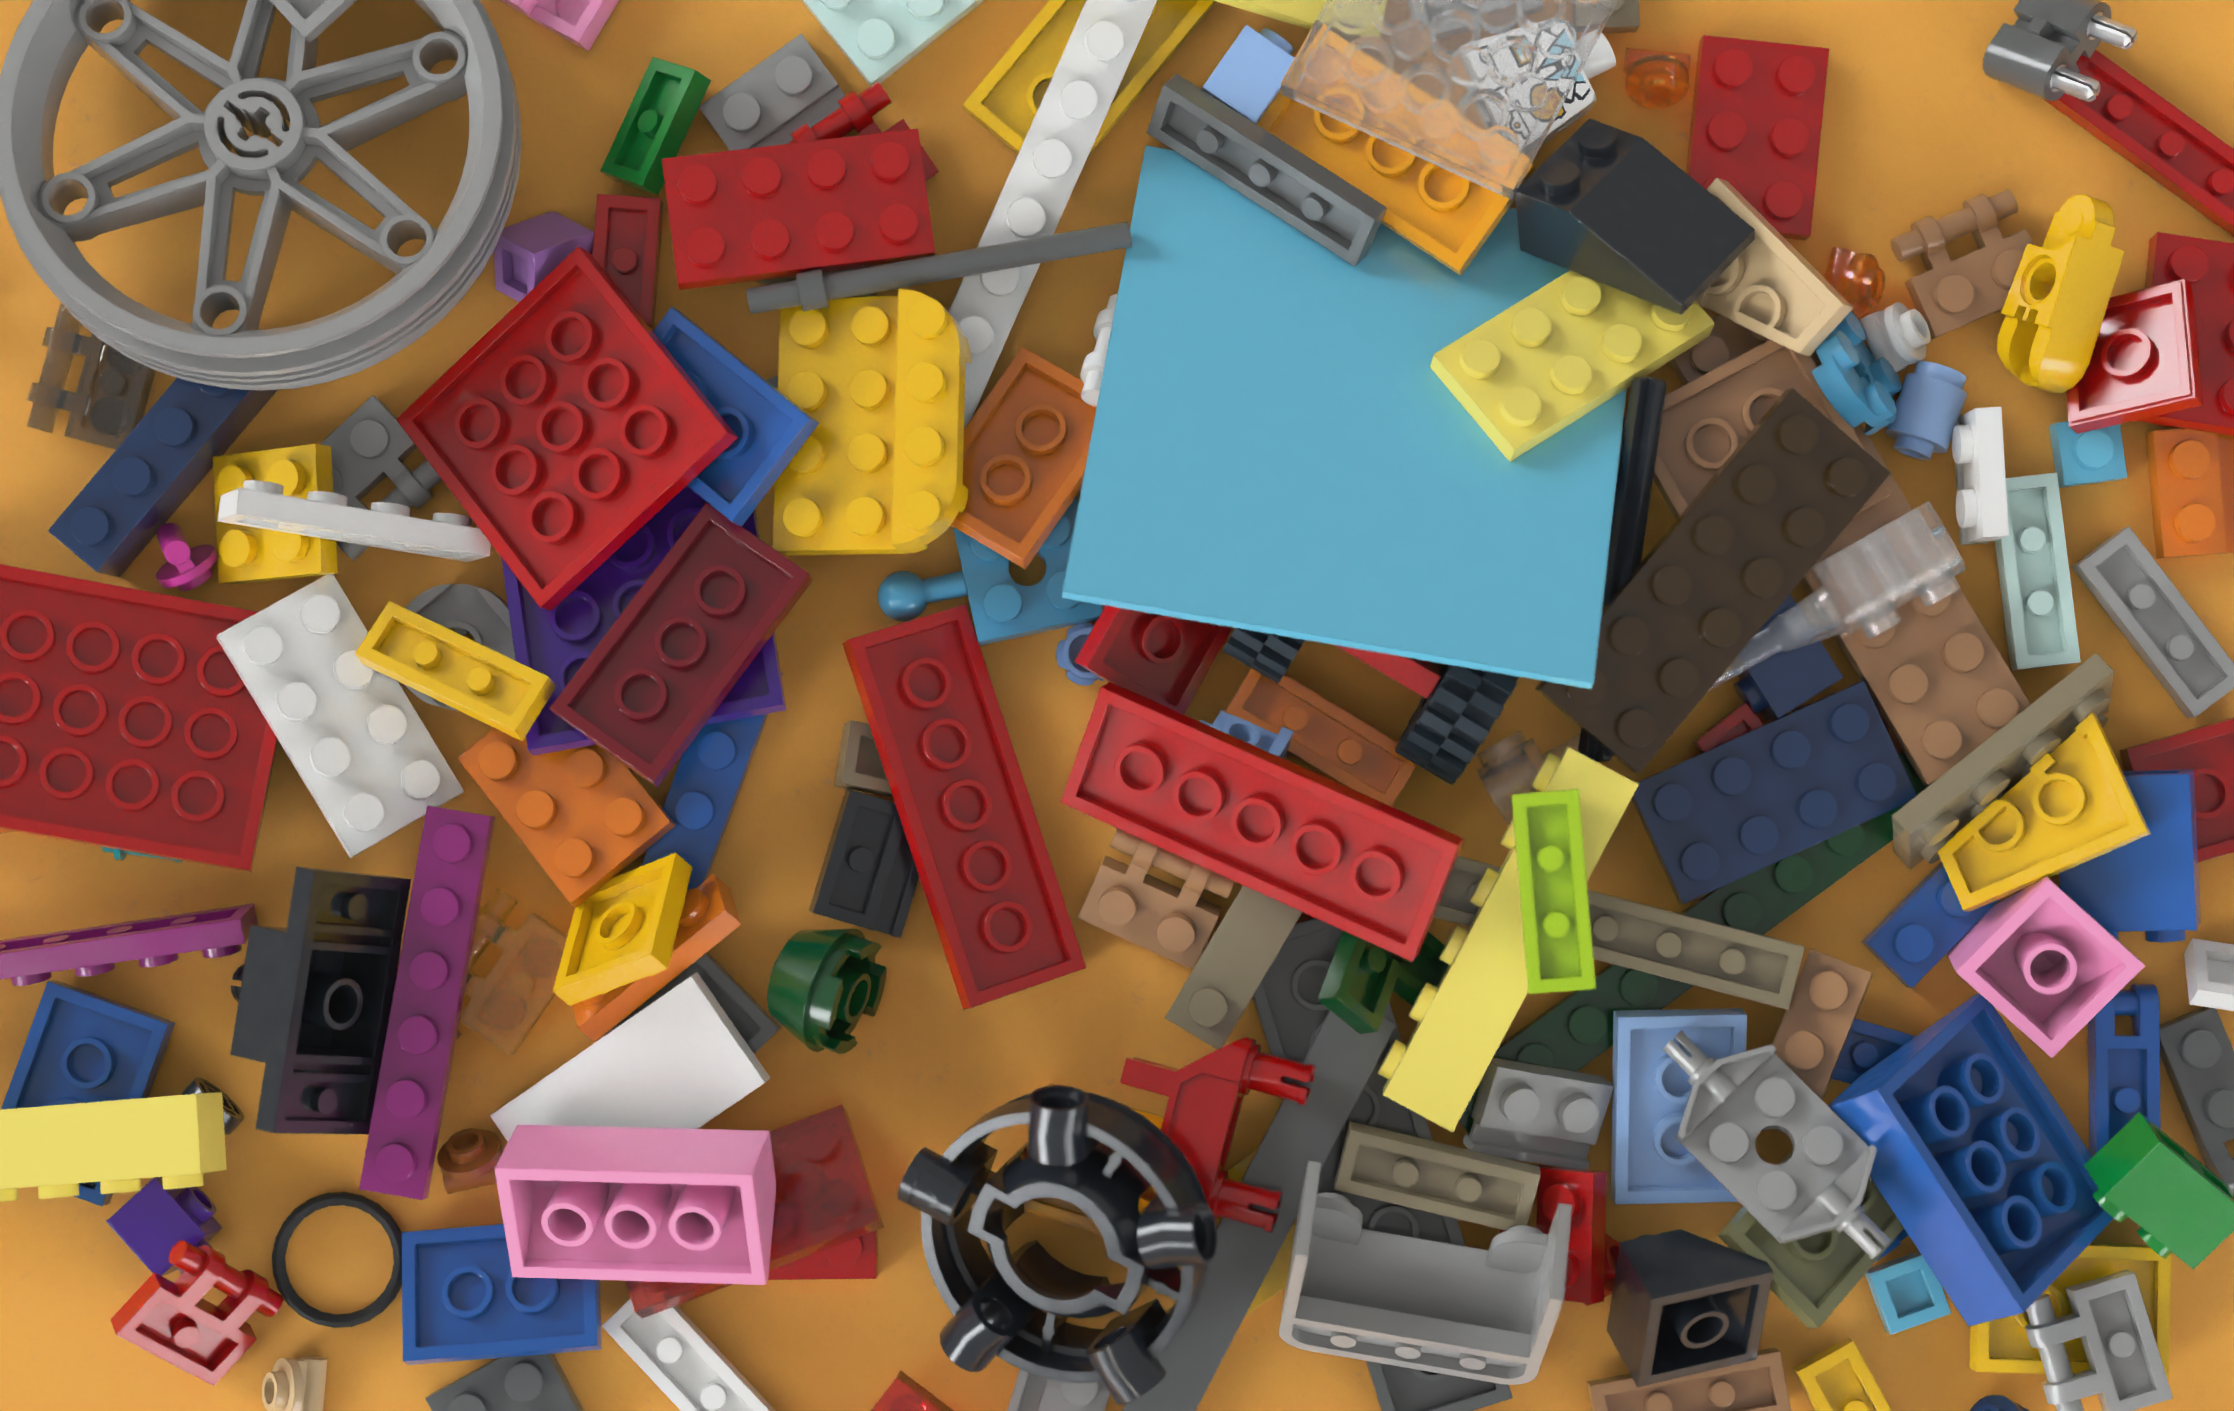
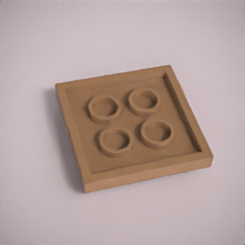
M1768 340L1665 395L1653 480L1676 520L1786 389L1794 388L1863 448L1851 425L1838 414L1819 387L1812 373V370L1817 368L1811 356L1797 353L1772 340ZM1626 416L1623 418V427H1624V429H1625V423H1626ZM1884 482L1857 514L1882 502L1890 495Z

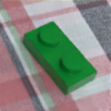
M652 57L600 172L617 182L659 195L664 184L662 159L677 156L711 80L694 69Z

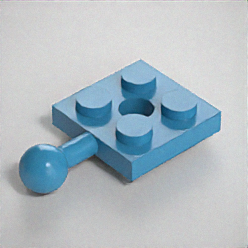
M1077 496L1036 553L1046 566V573L1037 584L1023 586L1016 583L1009 574V566L1012 561L953 527L962 571L929 577L923 580L918 575L909 571L891 573L881 582L878 589V603L881 610L886 616L895 621L906 622L920 616L925 610L927 603L968 595L979 646L1070 627L1079 623L1097 621L1102 613L1101 604L1062 598L1078 510Z

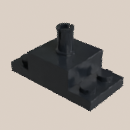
M296 867L287 928L250 926L245 964L238 967L232 979L242 981L241 987L231 985L232 995L239 1003L230 1055L266 1063L255 1129L270 1133L369 1134L392 1005L411 879Z

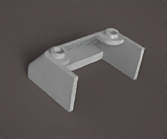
M1308 1161L1298 1208L1279 1326V1336L1283 1341L1302 1350L1498 1384L1518 1385L1528 1383L1536 1378L1564 1300L1572 1205L1558 1204L1549 1234H1543L1540 1230L1530 1226H1513L1508 1228L1506 1232L1496 1235L1491 1241L1489 1250L1361 1229L1363 1215L1357 1207L1351 1204L1348 1198L1336 1193L1317 1194L1321 1163Z

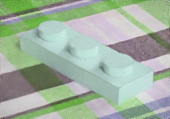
M2057 472L2006 478L2009 536L1995 540L2010 669L2013 671L2079 663L2081 660Z

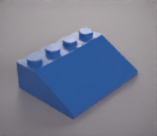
M1980 993L1972 996L1863 1073L1828 1105L1869 1147L1873 1144L1877 1148L1870 1177L1968 1326L2024 1313L2114 1219L2092 1196L2098 1187L2084 1167L2092 1158L2091 1154L1994 1006Z

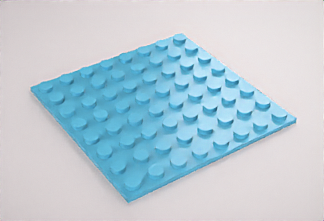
M1145 145L1130 226L1132 247L1126 248L1062 598L1591 689L1595 676L1627 389L1509 462L1430 368L1433 355L1570 270L1520 250L1517 209L1514 208L1507 210L1462 276L1383 224H1380L1367 256L1356 266H1353L1176 151Z

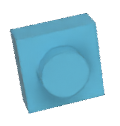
M2069 421L2058 422L2049 426L2055 473L2057 472L2059 488L2117 481L2127 478L2120 424L2079 434L2069 427Z
M1919 1251L1874 1266L1865 1273L1884 1330L1890 1335L1951 1314L1940 1282Z

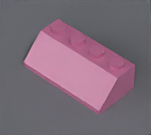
M517 1125L494 1168L512 1277L766 1285L776 1195L770 1131Z

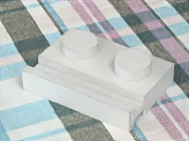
M2001 407L1975 408L1960 415L1957 425L1954 426L1952 432V454L1955 461L1957 487L1956 518L1959 525L1960 545L1986 544L2009 536Z

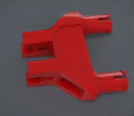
M1248 1037L1236 1040L1181 1069L1133 1057V1059L1126 1058L1120 1080L1121 1084L1169 1097L1160 1130L1173 1141L1193 1168L1214 1219L1216 1220L1217 1216L1262 1228L1266 1232H1273L1279 1214L1257 1209L1253 1204L1272 1210L1280 1209L1283 1192L1278 1190L1272 1191L1229 1179L1228 1171H1225L1244 1095H1248L1250 1090H1254L1305 1106L1312 1088L1287 1082L1286 1077L1306 1083L1313 1082L1316 1066L1261 1052V1046L1256 1044V1040Z

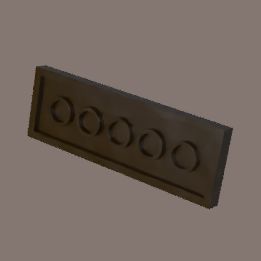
M1794 388L1786 389L1602 608L1592 688L1541 681L1535 689L1633 773L1639 774L1891 473Z

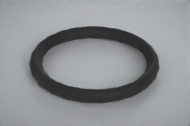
M334 1192L313 1197L294 1209L283 1222L275 1238L272 1252V1269L277 1288L286 1303L294 1311L315 1324L340 1328L353 1327L370 1321L390 1305L402 1286V1232L393 1217L383 1207L362 1195ZM345 1205L358 1208L370 1214L382 1225L389 1236L393 1248V1270L384 1292L366 1308L350 1314H331L321 1312L309 1306L297 1295L290 1284L286 1272L285 1255L288 1241L294 1229L305 1217L316 1210L328 1206Z

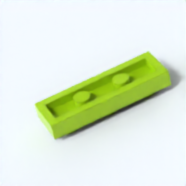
M1579 789L1511 794L1528 993L1537 994L1596 989Z

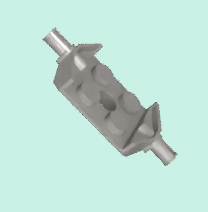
M1681 1030L1674 1037L1673 1041L1670 1040L1662 1049L1690 1076L1688 1082L1692 1085L1676 1139L1780 1244L1810 1237L1835 1229L1839 1234L1844 1230L1872 1260L1881 1249L1892 1241L1862 1212L1864 1208L1860 1205L1877 1148L1873 1144L1869 1147L1774 1053L1776 1048L1772 1044L1715 1060L1713 1057L1708 1058ZM1767 1129H1777L1787 1134L1793 1147L1791 1158L1779 1165L1763 1161L1755 1148L1758 1134Z

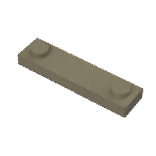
M1243 885L1165 1018L1217 1050L1222 1048L1302 912Z

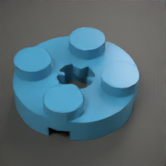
M1850 311L1816 349L1822 364L1813 369L1812 373L1822 392L1838 414L1853 428L1866 422L1864 434L1870 436L1896 419L1897 408L1893 395L1902 390V384L1897 372L1885 358L1881 357L1875 360L1863 342L1866 339V335L1861 323Z

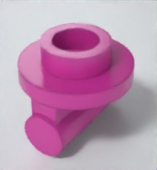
M165 523L159 527L157 539L164 557L168 561L156 573V579L161 587H177L179 591H188L207 581L213 574L211 567L218 559L214 547L207 544L190 549L182 529L177 524Z

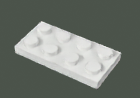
M329 574L217 635V640L349 858H352L426 814L427 806L440 807L461 795L464 790L399 682L362 664L355 655L368 631L335 576Z

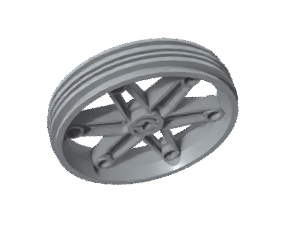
M34 0L13 37L0 75V195L7 219L16 239L39 277L76 320L98 339L124 356L170 376L227 389L265 391L295 389L326 383L369 368L390 358L417 341L458 304L482 273L497 246L512 207L519 178L522 135L521 114L515 83L498 34L480 0H413L430 16L442 32L429 33L421 39L316 67L318 36L309 43L292 25L286 82L275 78L258 77L276 7L270 0L247 1L229 62L129 2L130 0ZM123 20L120 27L115 31L100 33L102 28L110 21ZM148 44L221 89L208 104L204 113L138 57ZM89 45L173 118L174 121L70 172L54 176L53 141L59 107L68 81L79 59ZM442 60L457 61L454 68L447 73H430L431 68ZM404 75L406 76L409 83L408 87L322 126L319 115L312 104ZM468 94L470 114L469 141L463 174L451 205L436 230L347 151L446 102L458 100ZM285 119L290 121V128L287 125ZM242 126L247 128L255 135L249 138ZM272 135L278 146L267 138ZM199 147L204 163L209 169L117 198L114 197L111 189L116 184ZM232 147L235 150L236 154L231 152ZM317 160L385 218L375 230L299 183L309 174ZM235 191L246 195L264 196L241 282L226 280ZM87 198V203L81 211L73 215H63L69 203L76 199ZM204 206L196 296L193 305V323H186L153 311L116 289L85 260L75 242L91 240L106 232ZM291 210L396 274L390 281L367 297L333 314L293 326L258 330ZM412 239L426 241L423 249L416 255L410 257L397 255L400 246L406 241ZM227 310L239 311L237 320L231 326L224 329L213 328V323L220 313Z

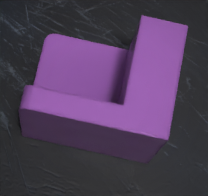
M548 212L503 228L497 246L494 249L496 290L520 302L578 246L592 255L594 231L557 212Z

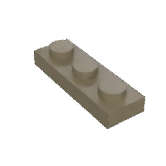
M1350 1121L1335 1177V1190L1506 1231L1513 1226H1527L1541 1174L1539 1166Z

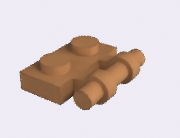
M2010 190L2002 191L1991 197L1979 194L1963 202V209L1937 220L1932 216L1923 218L1911 224V231L1891 239L1892 251L1899 262L1920 254L1927 272L1906 281L1905 285L1916 310L1921 313L1928 325L1931 340L2003 309L2027 243L2033 245L2027 229L2004 239L2000 233L1998 221L2018 212L2016 199ZM1972 233L1979 249L1951 261L1945 249V243Z
M1117 828L1110 847L1132 856V860L1128 866L1105 855L1078 915V919L1193 970L1222 907L1200 898L1203 889H1206L1227 899L1235 881ZM1150 865L1184 879L1185 882L1180 889L1147 874Z

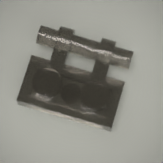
M60 304L54 328L47 327L42 346L47 347L48 350L39 383L32 382L27 401L33 402L27 427L53 433L58 411H68L71 413L64 436L116 450L142 420L156 371L124 356L98 339L93 333L91 337L79 335L82 324L72 316L63 304ZM74 355L86 357L76 393L64 390Z

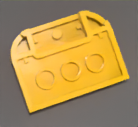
M898 289V296L846 297L829 300V307L803 312L802 305L780 309L778 390L818 421L819 424L774 483L772 548L782 555L906 554L928 549L927 544L937 539L949 528L958 512H964L968 498V488L963 485L966 363H972L968 339L964 336L960 326L937 300L921 292L908 289Z

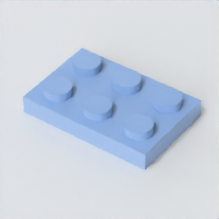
M1742 1008L1613 1011L1612 1085L1614 1088L1612 1091L1610 1197L1615 1204L1738 1202L1676 1139L1692 1085L1688 1082L1690 1076L1662 1049L1683 1030L1684 1034L1708 1058L1713 1057L1717 1060L1746 1052L1747 1014Z

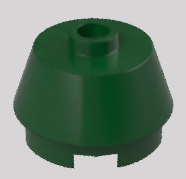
M819 929L797 932L785 944L771 971L767 993V1006L770 1015L814 1052L827 1049L838 1054H844L850 1051L858 1043L855 1036L850 1034L855 1029L862 1013L874 1017L881 1001L887 968L875 963V956L882 946L865 939L864 934L858 929Z

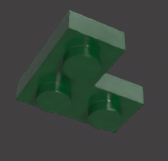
M1343 931L1317 1000L1357 1033L1378 1032L1392 991L1413 1007L1426 982L1435 987L1438 986L1449 965L1439 959L1445 945L1430 932H1427L1419 955L1412 962Z

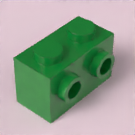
M2140 1112L2084 1165L2098 1187L2092 1194L2096 1202L2118 1222L2121 1223L2127 1216L2140 1226L2136 1230L2139 1236L2152 1250L2164 1259L2173 1252L2194 1269L2234 1231V1193L2230 1187Z

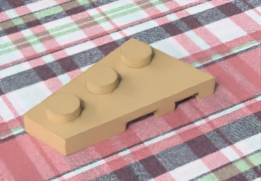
M1716 178L1707 188V191L1755 229V239L1695 301L1700 306L1734 321V323L1797 353L1811 356L1854 307L1728 181Z

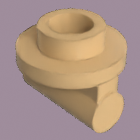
M303 1356L296 1359H279L275 1363L272 1372L266 1373L263 1379L262 1401L267 1411H323L328 1358L323 1356Z

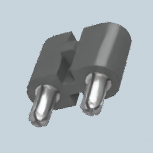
M2020 0L2013 9L2018 20L2013 26L2004 23L1985 51L1983 70L1992 79L2048 101H2055L2066 93L2084 101L2092 102L2096 99V95H2099L2100 83L2095 79L2079 74L2080 70L2076 65V61L2081 55L2090 58L2102 41L2128 50L2136 42L2138 34L2135 28L2112 20L2110 6L2099 0Z

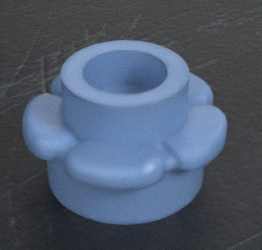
M1079 623L1071 627L1067 631V638L1058 643L1056 650L1057 663L1061 668L1066 669L1068 679L1084 686L1093 684L1094 680L1097 679L1104 681V679L1074 662L1094 627L1091 623Z

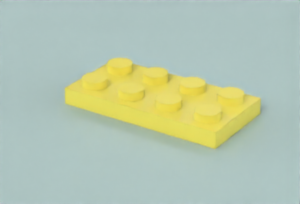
M1570 270L1433 355L1430 368L1508 461L1511 462L1630 387L1634 377H1646L1709 337L1715 322L1696 301L1681 315Z

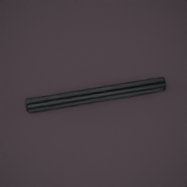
M1634 377L1631 382L1614 498L1602 608L1641 563L1667 387L1665 381L1658 378ZM1581 728L1578 752L1597 762H1609L1613 755Z

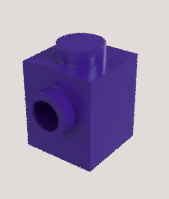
M154 1177L141 1191L136 1193L106 1221L152 1273L155 1272L162 1277L177 1269L183 1274V1270L169 1262V1253L178 1241L185 1240L196 1247L208 1245L213 1248L208 1241L223 1228L213 1217L216 1213V1208L204 1192L197 1187L163 1189L162 1177Z

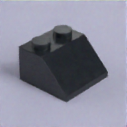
M1681 1229L1655 1235H1643L1633 1240L1620 1242L1607 1332L1636 1386H1646L1756 1360L1773 1276V1270L1768 1262Z

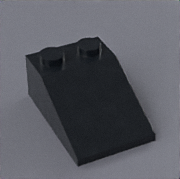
M1590 118L1515 190L1521 251L1681 315L1755 239V229L1644 138Z

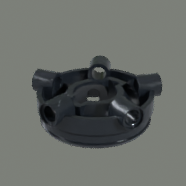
M1054 1085L1038 1088L1030 1094L1023 1095L995 1108L970 1125L949 1146L942 1156L926 1147L922 1148L909 1165L897 1195V1199L921 1211V1235L927 1265L942 1299L954 1315L940 1333V1344L944 1353L953 1363L964 1370L980 1372L998 1356L1015 1367L1047 1379L1073 1383L1103 1381L1117 1405H1123L1141 1397L1159 1384L1166 1376L1167 1372L1157 1356L1169 1345L1191 1316L1199 1300L1218 1245L1216 1222L1212 1211L1208 1207L1202 1186L1193 1168L1173 1141L1155 1124L1128 1106L1110 1098L1084 1092L1071 1086ZM1028 1124V1141L996 1173L991 1171L998 1150L984 1143L987 1137L995 1130ZM1152 1186L1157 1195L1140 1215L1138 1208L1139 1198ZM1049 1197L1070 1202L1084 1211L1098 1227L1105 1242L1107 1258L1128 1268L1126 1281L1110 1284L1106 1276L1087 1275L1070 1269L1053 1258L1038 1240L1027 1242L1011 1255L1005 1231L1016 1219L1025 1213L1024 1203L1031 1199ZM980 1239L987 1242L993 1263L989 1259ZM1148 1286L1158 1294H1164L1176 1301L1166 1312L1157 1298L1129 1311ZM1115 1310L1122 1314L1112 1319L1104 1329L1087 1328L1066 1322L1068 1317L1079 1319L1098 1317Z

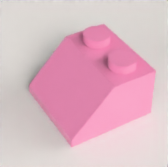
M2047 876L1993 906L1947 953L1956 973L2051 1058L2145 967L2142 961Z

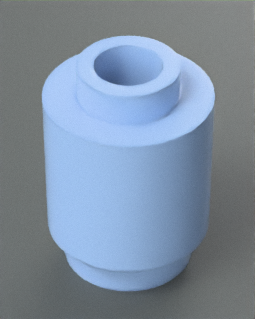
M1918 361L1914 373L1906 374L1902 390L1899 392L1895 403L1897 408L1896 419L1887 425L1885 431L1888 436L1896 440L1893 448L1904 455L1920 460H1930L1933 452L1946 453L1952 439L1953 428L1957 425L1967 398V393L1963 390L1967 377L1955 369L1938 363Z

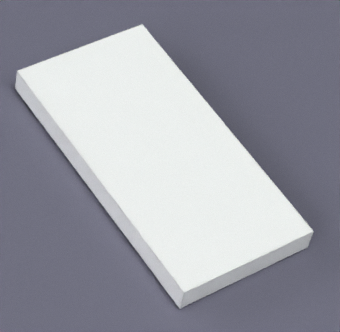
M696 972L494 1112L490 1117L507 1141L511 1138L517 1125L698 1129L767 1082L770 1076L703 979Z

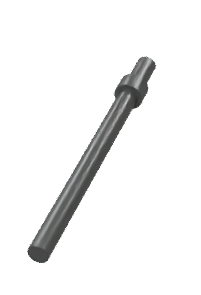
M1127 221L823 275L822 269L796 273L797 280L748 288L746 292L751 314L801 305L803 312L827 308L829 307V300L1132 247V240Z

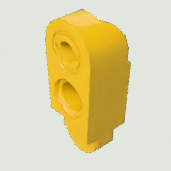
M2084 194L2069 198L2062 205L2059 212H2055L2043 246L2040 247L2027 243L2001 314L2005 315L1997 339V353L2002 363H2004V367L2027 386L2050 393H2064L2080 381L2090 363L2125 252L2111 246L2116 227H2113L2114 214L2110 205L2103 200Z

